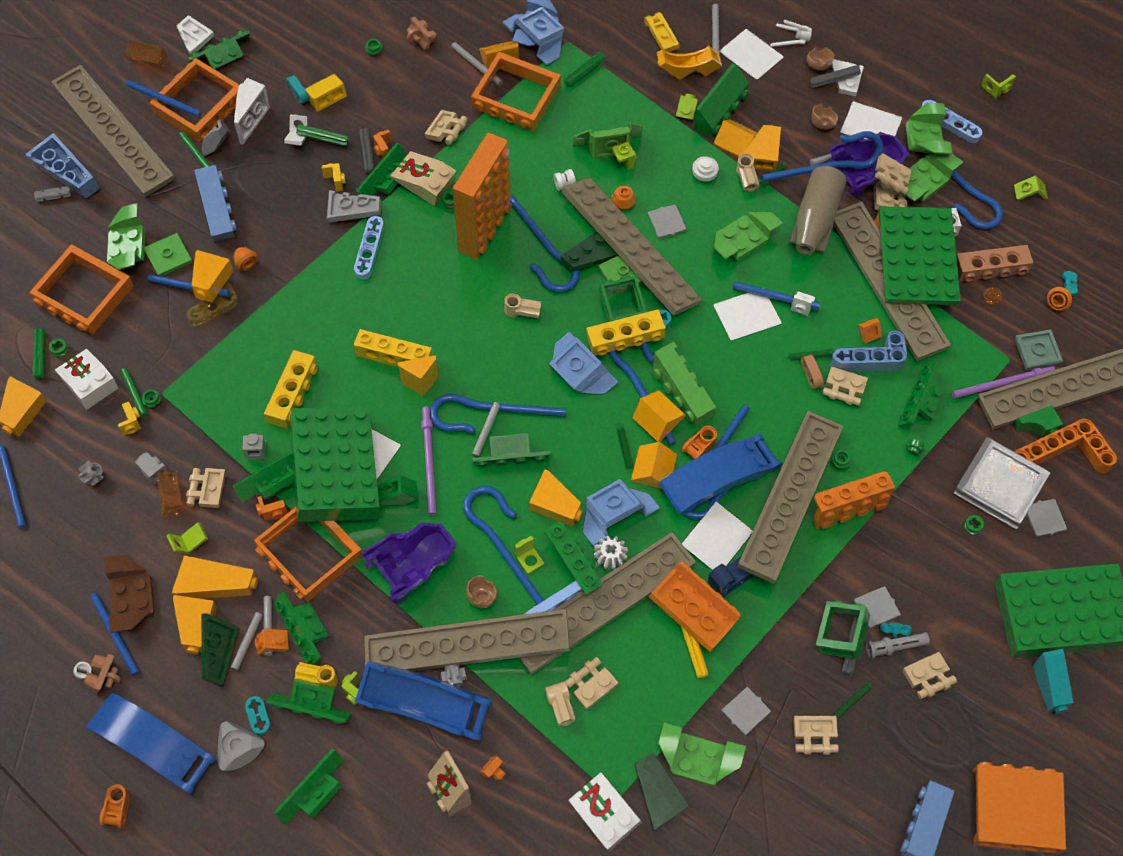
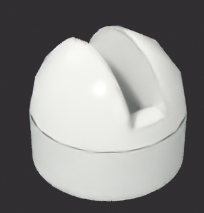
M79 662L73 670L75 677L78 679H85L87 673H79L77 670L91 673V667L87 662Z

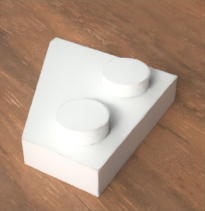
M189 15L177 25L189 54L201 49L214 37L213 31Z
M833 59L831 68H833V71L855 66L856 64ZM860 66V75L836 81L839 93L856 97L864 66Z

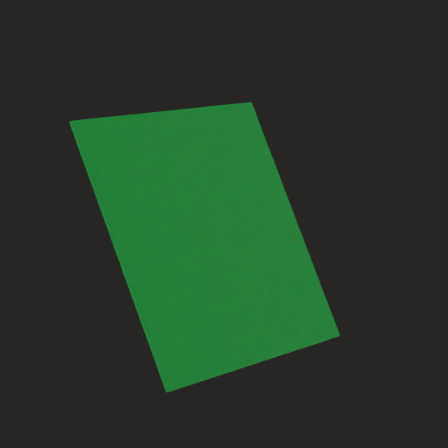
M566 42L561 46L560 56L557 60L548 65L544 62L539 65L541 68L560 74L561 86L535 131L509 123L499 117H493L485 112L465 129L456 141H453L451 145H447L433 157V159L442 161L456 170L454 183L447 191H453L454 185L487 133L508 140V149H510L509 171L511 172L509 182H511L510 192L551 244L563 255L597 231L566 196L557 190L553 174L558 172L565 173L566 170L572 169L576 182L590 177L611 201L612 195L618 187L628 186L632 189L636 196L635 204L629 209L619 210L702 299L699 305L673 315L644 283L639 285L647 312L659 309L667 310L671 314V323L665 330V338L659 341L647 342L652 354L654 355L656 351L674 341L677 346L675 351L679 357L683 355L687 361L685 364L689 373L694 372L699 383L698 386H703L716 406L715 416L697 427L684 417L670 431L676 440L674 445L670 446L666 438L661 441L663 445L677 454L674 471L694 460L687 452L684 453L682 451V447L690 438L695 436L704 426H712L717 432L716 446L743 405H747L750 409L727 444L762 434L764 437L763 441L776 460L778 459L781 462L782 466L807 411L843 426L775 584L754 576L725 596L724 599L741 614L740 619L710 652L699 643L708 670L707 677H697L681 625L650 597L645 598L572 647L571 651H566L532 675L519 658L464 664L589 777L594 779L601 772L622 797L638 779L634 764L652 752L656 757L662 752L659 739L663 724L667 723L683 728L877 512L875 509L869 511L864 516L858 517L857 515L851 517L846 522L840 523L839 521L833 523L832 526L826 529H822V527L815 529L812 523L818 508L814 499L815 495L883 471L888 472L895 486V491L977 400L978 394L984 392L954 399L952 391L994 381L1009 364L1010 358L937 305L926 304L950 342L951 346L949 349L916 361L906 345L907 357L903 367L898 371L851 372L868 378L862 397L854 395V397L861 398L859 406L854 404L848 405L845 401L836 398L832 400L829 399V396L823 395L825 387L832 389L825 385L831 369L830 364L833 356L814 358L822 374L824 385L823 387L812 389L803 370L801 360L792 359L790 361L791 358L784 357H789L790 353L801 352L813 355L810 352L832 349L831 351L835 352V350L840 348L884 347L888 334L891 331H898L842 238L831 230L824 253L815 250L813 254L805 255L798 252L796 244L789 243L797 220L799 206L769 185L750 192L744 190L740 175L736 172V161L601 64L573 85L567 86L564 83V78L591 57L570 42ZM524 78L498 102L532 115L548 87ZM629 123L643 126L642 136L631 137V148L635 151L637 159L635 160L634 168L629 170L623 161L618 162L616 156L594 159L589 154L587 144L573 146L574 136L590 129L593 133L600 130L628 127ZM707 156L716 160L719 170L715 179L704 182L695 178L692 167L696 159ZM401 185L381 203V215H378V217H381L383 220L384 231L373 270L368 279H358L354 271L368 219L371 218L364 217L162 393L166 400L252 475L292 451L290 426L286 429L267 423L264 412L293 350L315 356L318 369L316 374L312 375L310 388L308 391H305L303 403L298 408L369 407L371 429L401 445L377 478V485L399 475L417 481V500L406 505L393 504L382 506L379 508L377 519L340 520L335 522L361 548L362 553L365 549L381 541L388 534L400 532L404 534L422 522L442 524L456 543V548L448 564L434 568L426 582L413 590L402 603L396 604L422 628L523 615L537 605L488 535L466 517L463 510V502L466 495L474 488L490 486L497 489L503 494L510 509L516 512V518L508 517L502 511L497 499L489 494H480L471 503L472 512L494 530L543 600L548 599L576 581L545 534V529L558 521L529 510V502L544 470H548L581 502L583 513L580 521H576L573 527L564 525L574 541L578 542L586 559L588 558L591 561L593 570L599 579L613 570L611 566H608L605 570L604 563L601 565L597 564L598 559L594 558L595 546H592L583 533L587 512V497L621 479L629 488L650 494L660 507L659 510L646 517L638 510L606 528L611 540L617 536V542L623 540V547L628 549L626 553L627 560L622 561L623 564L671 532L682 544L701 521L687 518L683 514L679 515L663 489L631 482L639 446L656 443L657 441L632 418L641 396L625 371L611 359L609 352L605 355H595L608 372L618 381L606 394H589L575 391L549 364L553 359L555 343L568 332L575 338L577 337L591 351L587 340L586 328L608 322L599 293L600 284L606 281L598 269V265L602 264L603 261L580 269L579 280L571 290L566 292L548 290L542 284L538 275L530 269V264L534 263L541 267L548 280L555 285L567 284L572 278V272L565 264L559 262L550 254L513 206H511L509 213H505L501 226H497L495 235L492 240L488 241L484 254L475 259L458 252L454 208H446L443 205L442 198L433 206ZM676 204L686 231L674 234L673 237L667 236L658 239L648 212L660 209V207L664 208ZM748 212H772L782 221V225L771 231L770 239L765 245L739 261L733 256L724 259L714 249L716 232L742 216L747 215ZM375 223V225L373 226L374 232H376L375 228L377 225H379L378 223ZM370 237L367 239L368 243H374L376 241V238ZM369 252L362 255L363 258H370L372 256ZM363 264L362 271H360L361 273H363V271L366 270L365 264ZM734 281L790 296L797 295L799 291L815 297L814 302L821 303L819 310L811 309L809 315L806 316L791 311L792 303L769 298L782 324L734 340H730L713 304L749 293L733 289ZM632 289L617 296L614 292L607 293L613 317L638 312ZM517 294L522 299L540 301L539 318L521 315L508 317L504 313L506 296ZM877 318L880 321L882 337L864 343L859 332V324ZM359 329L432 348V355H436L439 377L424 397L401 384L399 367L355 355L354 342ZM641 345L626 347L621 351L616 350L620 358L634 370L648 394L659 390L676 406L672 395L666 393L662 382L654 377L652 373L653 363L645 357ZM818 351L822 355H829L825 351ZM791 354L795 358H802L798 354ZM937 362L939 365L933 379L941 384L946 391L934 420L928 421L918 413L914 424L900 427L901 415L906 409L909 397L912 395L914 384L918 381L921 374V368L925 364ZM838 390V392H842V393H845V394H849V393H847V392ZM445 394H456L480 402L566 409V416L498 411L479 457L491 456V436L528 433L530 452L550 451V455H546V459L535 460L534 456L527 457V461L515 462V458H509L507 463H496V460H488V464L476 465V462H472V458L476 457L472 455V452L490 410L476 409L453 401L443 403L437 411L438 418L443 423L468 424L473 426L476 431L474 434L465 431L447 432L440 430L433 424L431 436L436 515H429L424 432L421 430L423 407L431 408L432 403L438 397ZM618 426H620L619 431L625 429V441H628L630 450L628 453L631 454L633 462L630 469H626L623 457L624 452L622 453L625 444L621 448V440L619 441V437L622 436V433L624 434V431L618 436ZM249 434L263 435L264 440H266V459L246 460L243 452V436H248ZM704 436V439L710 440L712 437ZM910 439L919 440L924 443V451L920 452L919 455L908 452L906 444ZM844 450L850 454L851 464L848 468L838 469L833 465L832 456L835 452ZM782 466L775 471L767 473L762 478L728 489V493L720 499L719 504L753 531ZM294 484L287 488L284 487L274 495L279 500H283L285 506L290 510L296 507ZM712 498L704 502L697 508H695L693 511L701 512L706 510L709 507ZM319 521L304 522L344 558L349 555L344 547ZM751 535L727 565L742 556ZM532 536L534 538V549L543 560L544 565L527 574L515 556V545L519 541ZM686 549L696 561V565L691 568L692 571L708 584L709 574L712 569ZM533 556L525 559V563L528 566H534L537 562ZM364 557L353 565L386 596H391L390 590L392 587L376 566L367 569L365 566L367 561ZM484 576L485 580L494 583L497 596L496 601L490 607L478 608L468 601L466 595L467 584L473 577ZM597 657L601 661V664L596 667L597 671L600 672L606 668L618 681V686L587 711L573 695V692L578 687L573 685L571 688H568L569 701L575 715V721L569 725L558 726L552 705H549L545 687L568 680L570 678L569 675L573 672H578L588 660L592 661ZM588 673L581 680L585 684L592 676Z

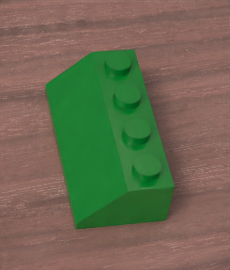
M732 63L696 108L693 130L710 140L715 134H718L723 121L730 119L732 112L738 110L740 102L745 100L749 94V83L735 63Z

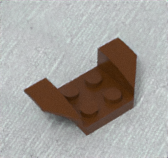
M126 555L104 557L105 574L109 579L112 615H109L110 633L132 630L146 616L155 614L151 576L144 568Z

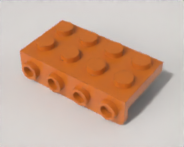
M883 471L817 493L814 497L818 505L812 522L814 528L822 527V529H826L832 526L833 523L839 521L843 523L850 520L851 517L857 515L861 517L868 514L869 511L875 509L879 511L886 508L895 489L888 472Z
M679 562L648 596L709 652L741 617V614L734 606H731L704 579L700 578L683 562Z

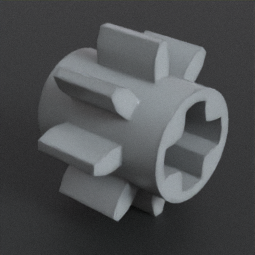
M87 461L78 468L80 471L78 477L84 484L94 486L104 478L101 475L103 469L96 462L91 463Z
M459 665L444 667L445 672H441L442 681L458 687L463 686V681L467 680L465 668H460Z

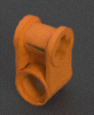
M704 426L684 444L682 451L684 453L687 452L694 459L708 453L716 443L717 432L715 428ZM704 436H710L712 439L706 440Z
M117 784L108 789L100 814V826L108 824L117 826L119 829L124 828L131 795L123 786ZM118 792H123L122 798L115 801V795Z

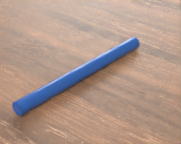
M131 80L126 82L127 87L198 118L202 115V111Z
M149 274L147 277L149 282L193 290L191 282ZM221 289L217 295L229 297L230 290Z
M736 281L733 284V289L792 303L794 296ZM812 301L811 309L819 310L821 303Z
M0 445V460L17 525L19 529L26 527L6 447L5 445Z
M93 593L90 595V598L110 633L109 614L98 593ZM119 632L110 633L132 676L139 674L140 671Z

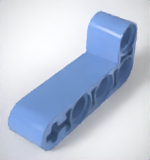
M891 331L887 336L884 347L837 349L833 354L830 365L848 372L898 371L903 367L907 357L904 335L899 331Z

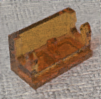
M129 41L125 57L130 61L138 59L154 62L158 66L163 67L162 59H166L167 54L162 46Z
M177 470L157 472L161 517H166L169 511H175V514H178L182 503Z

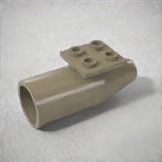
M819 166L813 169L789 241V243L796 244L797 251L802 254L811 255L815 250L823 253L825 251L847 182L845 175L836 168Z

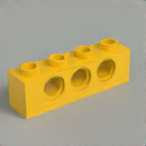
M659 309L586 328L587 340L594 355H605L611 351H621L626 347L640 346L646 342L659 341L665 338V325Z
M359 329L354 342L356 356L398 367V362L433 356L431 347Z
M293 350L264 412L267 423L286 429L289 428L291 408L301 407L303 395L310 388V379L317 372L318 364H316L315 356Z

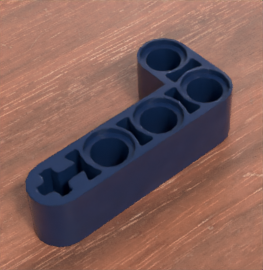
M742 556L727 566L724 564L718 565L709 574L708 584L722 598L755 576L737 567Z

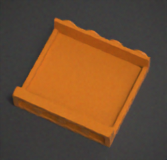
M981 762L973 769V773H976L977 834L974 836V846L1061 854L1066 850L1063 773L1056 772L1055 769L1035 770L1034 767L1030 766L1022 767V769L1014 768L1010 764L992 766L990 762Z

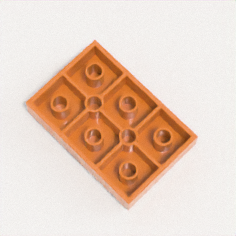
M491 133L486 134L453 187L458 252L475 259L484 254L488 241L493 239L497 226H501L505 213H509L512 203H510L511 182H509L511 172L509 171L510 149H508V140Z

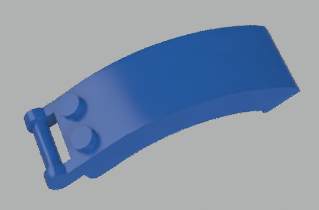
M757 434L754 437L716 448L690 461L665 477L659 484L680 515L693 511L704 502L728 489L762 478L767 473L779 469L782 464L778 459L776 460L763 441L764 437L762 434Z
M367 661L355 702L373 709H380L414 718L456 735H464L479 741L482 738L481 730L488 707L492 705L493 701L491 698L481 696L436 678ZM477 702L481 705L474 728L471 730L468 728Z
M114 693L110 694L86 726L88 730L129 754L189 795L195 790L194 786L209 765H213L216 761L215 757L173 728ZM198 756L201 757L203 761L188 782H183L181 780L196 758Z

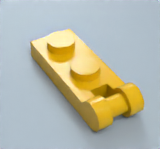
M661 12L656 13L652 17H644L645 25L650 29L661 50L670 52L679 49V42Z

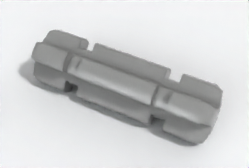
M69 186L61 187V189L59 187L46 189L44 192L42 190L34 192L37 202L44 201V199L52 200L61 198V196H71Z

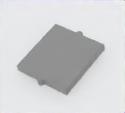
M676 204L664 208L660 207V209L648 212L658 239L667 236L673 237L674 234L686 231Z
M1055 499L1039 500L1037 503H1033L1026 513L1035 537L1053 536L1054 533L1067 530Z
M885 586L853 600L854 603H860L867 607L870 613L869 629L901 615L894 603L895 599L891 598Z
M746 687L721 712L731 721V725H735L746 736L771 713V710L761 701V697H757Z

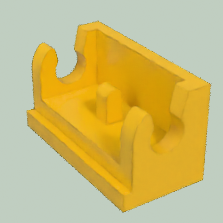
M335 74L305 89L310 97L309 102L317 112L347 97L344 83Z

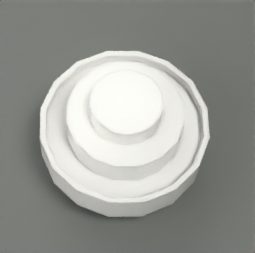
M707 156L696 159L692 167L695 178L704 182L715 179L719 170L716 160Z

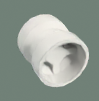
M572 169L566 170L565 173L558 172L553 174L558 191H561L564 186L576 182Z

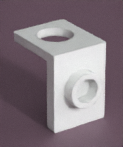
M291 114L290 132L284 139V143L302 145L307 137L296 134L297 128L294 125V121L300 120L304 126H307V116Z
M798 291L797 295L795 294L791 311L808 316L815 297Z

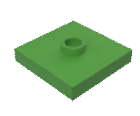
M177 233L145 247V252L158 276L163 277L193 263Z
M620 256L598 265V269L605 280L611 279L616 281L620 280L623 276L630 275L631 277H637L639 285L644 283ZM631 287L613 292L617 296L630 290Z

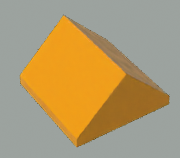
M509 41L479 48L484 65L489 68L498 52L519 59V46L516 42Z
M731 119L724 120L713 145L739 158L755 138L757 132Z
M436 355L398 362L401 384L423 397L439 377Z
M658 390L640 399L632 418L657 442H661L686 415Z
M661 442L639 446L631 482L662 489L659 482L673 473L677 454Z

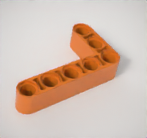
M1081 419L1015 451L1016 454L1038 465L1075 446H1079L1094 469L1103 474L1108 473L1117 461V457L1095 425L1088 419ZM1012 460L1008 462L1009 469L1014 473L1028 470Z

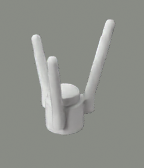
M784 20L783 22L790 26L776 24V27L796 31V38H799V40L771 43L770 46L804 45L805 41H810L812 28Z

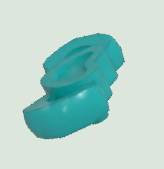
M1066 271L1062 274V278L1065 280L1064 287L1069 290L1072 296H1075L1078 293L1077 274L1072 271Z
M883 622L880 627L881 631L885 633H893V637H897V634L909 636L912 632V628L909 625Z

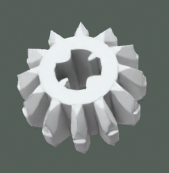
M607 536L606 541L600 539L599 545H595L594 550L596 552L594 553V558L598 559V565L604 563L605 570L608 566H611L612 570H614L616 565L621 566L623 564L622 561L627 560L626 553L628 549L623 547V540L617 542V536L613 540Z

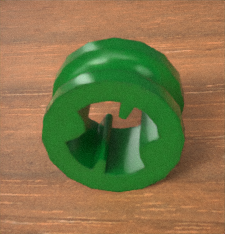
M446 191L442 195L443 205L448 209H453L454 201L447 200L448 198L454 200L453 191Z
M54 339L49 344V349L54 357H63L68 352V347L62 339Z
M971 515L967 518L964 529L970 535H977L981 532L984 522L981 517ZM971 522H974L975 525H978L976 529L973 527V525H970Z

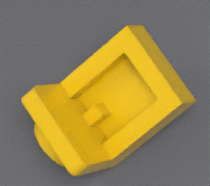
M339 163L322 165L323 177H334L336 192L343 191L342 184H345L346 181L345 174L341 173Z
M129 401L122 404L128 420L119 423L118 427L122 435L132 434L136 430L141 429L137 420L140 415L136 407H131Z

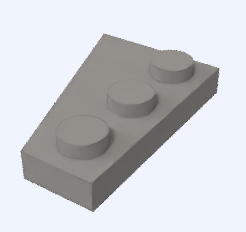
M329 190L327 219L329 222L378 216L381 215L382 201L378 196L362 194L353 196L350 193L343 192V194H337L335 191Z

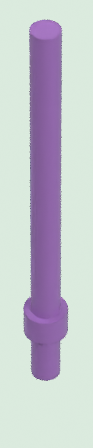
M1050 366L1042 369L1038 367L1031 369L1030 372L952 391V397L955 399L1006 386L1054 371L1055 367Z
M423 407L421 430L424 432L429 515H436L431 436L433 422L430 420V407Z

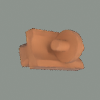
M412 17L410 19L411 25L407 29V39L410 42H418L424 50H427L430 43L436 41L437 34L434 31H427L428 26L424 20L418 21L415 17Z
M108 654L107 657L94 656L90 667L101 670L100 674L97 676L88 672L83 682V685L93 689V694L98 695L104 679L107 680L106 688H111L113 683H120L121 678L116 675L119 670L118 668L113 667L111 672H108L114 658L113 655Z

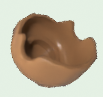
M815 48L808 53L806 60L813 70L825 71L831 66L835 55L828 48H824L822 51H818Z
M818 104L812 110L811 119L815 127L828 130L836 126L838 116L831 107L825 109L822 104Z
M476 576L468 582L466 595L468 601L473 606L487 608L496 601L497 590L492 581L485 580L484 576Z

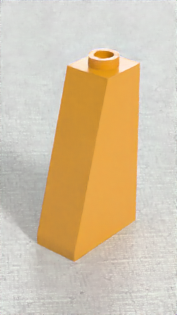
M184 556L172 594L173 596L178 595L198 599L251 596L253 589L257 588L258 577L253 569Z

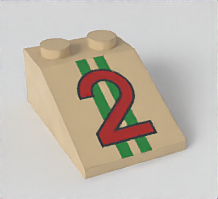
M410 151L390 178L435 206L442 198V195L454 183L456 170L442 161Z
M444 752L428 773L429 782H427V786L431 793H436L440 799L437 801V804L442 813L446 811L450 817L472 803L468 785L449 752Z

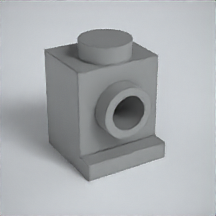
M249 434L248 436H243V452L246 460L266 459V440H264L263 435Z
M148 452L140 455L138 460L135 461L139 471L152 485H155L169 474L165 465L156 456L152 458Z

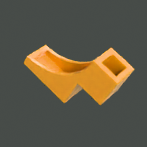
M710 46L689 54H673L663 49L657 52V62L660 68L665 69L671 76H675L679 80L695 70L706 77L722 67L719 53Z

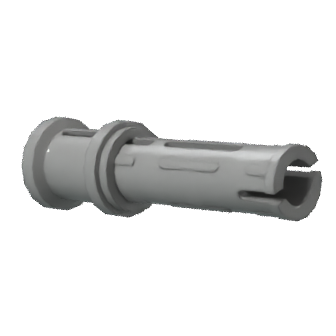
M926 632L896 639L885 637L881 641H867L866 650L869 658L874 659L875 656L884 654L890 656L894 651L929 645L930 640Z

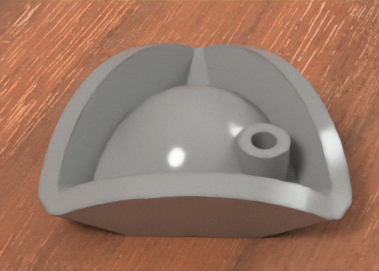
M221 119L217 121L219 127L215 126L203 139V156L215 152L229 133L227 125Z
M228 721L220 725L218 765L221 770L230 771L247 765L264 748V740L255 733Z

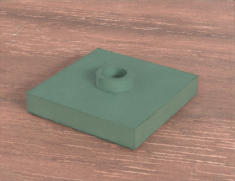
M1051 329L1015 336L1014 340L1026 371L1038 367L1044 368L1061 365L1063 363Z

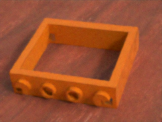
M498 52L471 96L472 107L478 109V111L486 112L493 117H499L509 123L535 131L561 86V75ZM499 69L548 87L532 115L483 96Z
M195 58L160 93L173 99L198 73L228 90L229 92L196 125L166 108V103L152 98L149 103L153 114L201 143L204 137L215 126H218L217 121L220 119L223 121L236 108L237 92L240 85Z
M71 244L29 293L33 298L32 302L36 303L38 307L41 308L43 306L52 315H59L66 323H73L80 331L84 330L93 335L134 285L130 276ZM74 261L116 284L88 319L45 295Z
M295 507L254 540L257 547L255 551L261 558L266 557L269 561L267 564L274 572L278 570L281 574L280 578L287 586L291 584L294 588V594L300 600L304 598L308 603L363 556L361 548L335 521H319L344 547L349 555L308 589H305L267 549L271 543L297 523Z

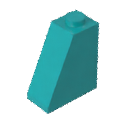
M1060 649L1042 653L1032 665L1047 711L1048 713L1055 711L1056 714L1067 712L1074 702L1064 651Z

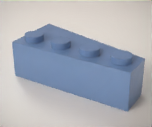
M54 133L25 154L33 166L65 186H69L70 189L86 199L101 188L94 177Z
M216 165L194 170L213 242L235 237L234 231L237 229L234 220H230L229 214H232L230 203L226 204L225 198L228 195L226 188L221 185V181H224L221 170L217 171Z
M931 780L926 787L922 786L918 798L921 800L913 810L912 816H914V819L907 828L906 833L908 836L901 846L900 852L902 853L900 856H934L954 790Z

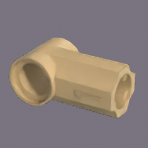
M744 153L738 158L736 172L740 175L743 189L750 192L759 188V181L753 165V156Z
M517 294L506 296L504 313L508 317L521 315L539 318L540 301L522 299Z
M566 682L545 687L549 705H552L558 726H565L574 722L575 715L569 701L570 695Z

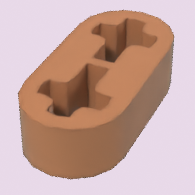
M813 355L802 357L801 364L812 389L823 387V377Z

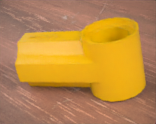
M300 662L296 667L295 679L298 678L333 688L338 684L337 675L329 665L316 666ZM332 675L329 680H323L325 676Z

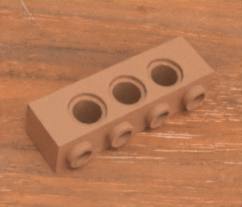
M1028 245L958 253L956 255L959 282H971L976 279L987 280L992 277H1007L1015 274L1024 275L1029 273L1033 265Z

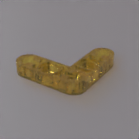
M228 280L225 283L226 286L222 289L230 290L229 297L232 300L228 301L226 297L217 295L212 303L203 301L191 307L187 311V317L192 325H200L234 308L238 304L237 295ZM210 305H217V309L213 311L208 310Z

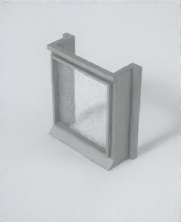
M987 437L953 494L1012 528L1017 529L1050 475V472Z

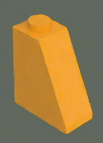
M763 125L744 153L753 156L755 169L768 171L776 169L781 127Z
M199 250L196 251L192 278L195 298L201 301L213 302L233 273L230 259Z
M9 377L0 409L1 430L8 435L14 434L19 437L46 403L42 393Z
M544 470L529 502V510L555 521H562L563 524L573 527L576 521H580L583 513L581 502L548 470Z
M174 595L173 602L181 644L187 653L198 655L201 653V614L207 613L215 617L217 607L214 601Z

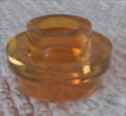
M990 287L985 290L983 298L988 304L996 305L1002 300V293L997 287Z

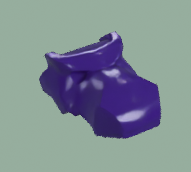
M879 132L877 135L882 140V153L903 165L909 155L906 148L896 136ZM868 138L851 143L843 142L836 144L829 149V153L832 156L829 162L840 160L865 162L873 157L876 151L875 142ZM877 162L866 169L838 168L852 187L849 192L853 197H860L867 187L880 181L875 177L878 172L876 171Z
M422 522L404 534L401 532L388 534L378 543L365 549L362 556L367 561L365 564L367 569L376 566L392 587L390 590V600L393 603L400 604L408 598L413 590L429 579L434 568L448 564L456 548V543L442 524Z

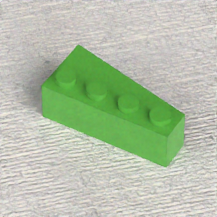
M673 341L655 352L652 373L657 380L662 382L666 393L672 395L676 406L682 408L685 412L686 419L697 427L715 416L716 406L703 386H698L699 383L694 372L689 373L685 364L687 361L683 355L679 357L675 351L677 346Z

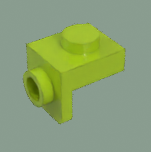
M691 94L681 95L676 117L689 120L694 119L698 105V99H695L696 96Z
M629 142L612 147L618 162L623 161L628 170L634 168L637 158Z
M356 671L351 675L348 674L343 679L341 685L343 693L347 695L346 699L353 705L357 703L355 700L359 690L355 685L360 680Z

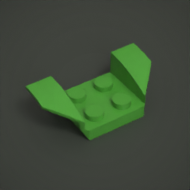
M926 103L907 121L905 126L910 151L952 155L951 142L943 141L941 123L946 116L944 104Z
M629 123L628 127L600 130L593 133L590 129L575 135L573 146L587 144L589 154L594 159L615 156L612 147L625 142H629L631 146V137L642 136L643 126Z
M953 154L926 155L925 158H922L909 168L911 175L909 184L906 185L908 192L905 195L914 202L918 199L924 203L948 183L953 171L963 164V161Z
M137 203L122 207L108 227L110 231L108 234L106 262L108 265L119 270L135 266V262L144 261L146 230L141 220L137 217Z
M748 212L747 215L742 216L716 232L714 249L724 259L733 256L739 261L765 245L770 239L771 231L783 223L772 212Z
M667 723L663 724L659 745L673 776L713 787L721 779L741 767L746 746L727 741L725 746L681 733V727Z

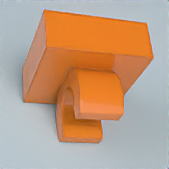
M877 318L859 324V332L864 343L882 337L880 321Z
M493 756L478 773L483 778H490L492 776L497 781L501 780L505 775L504 771L499 768L503 761L498 756Z

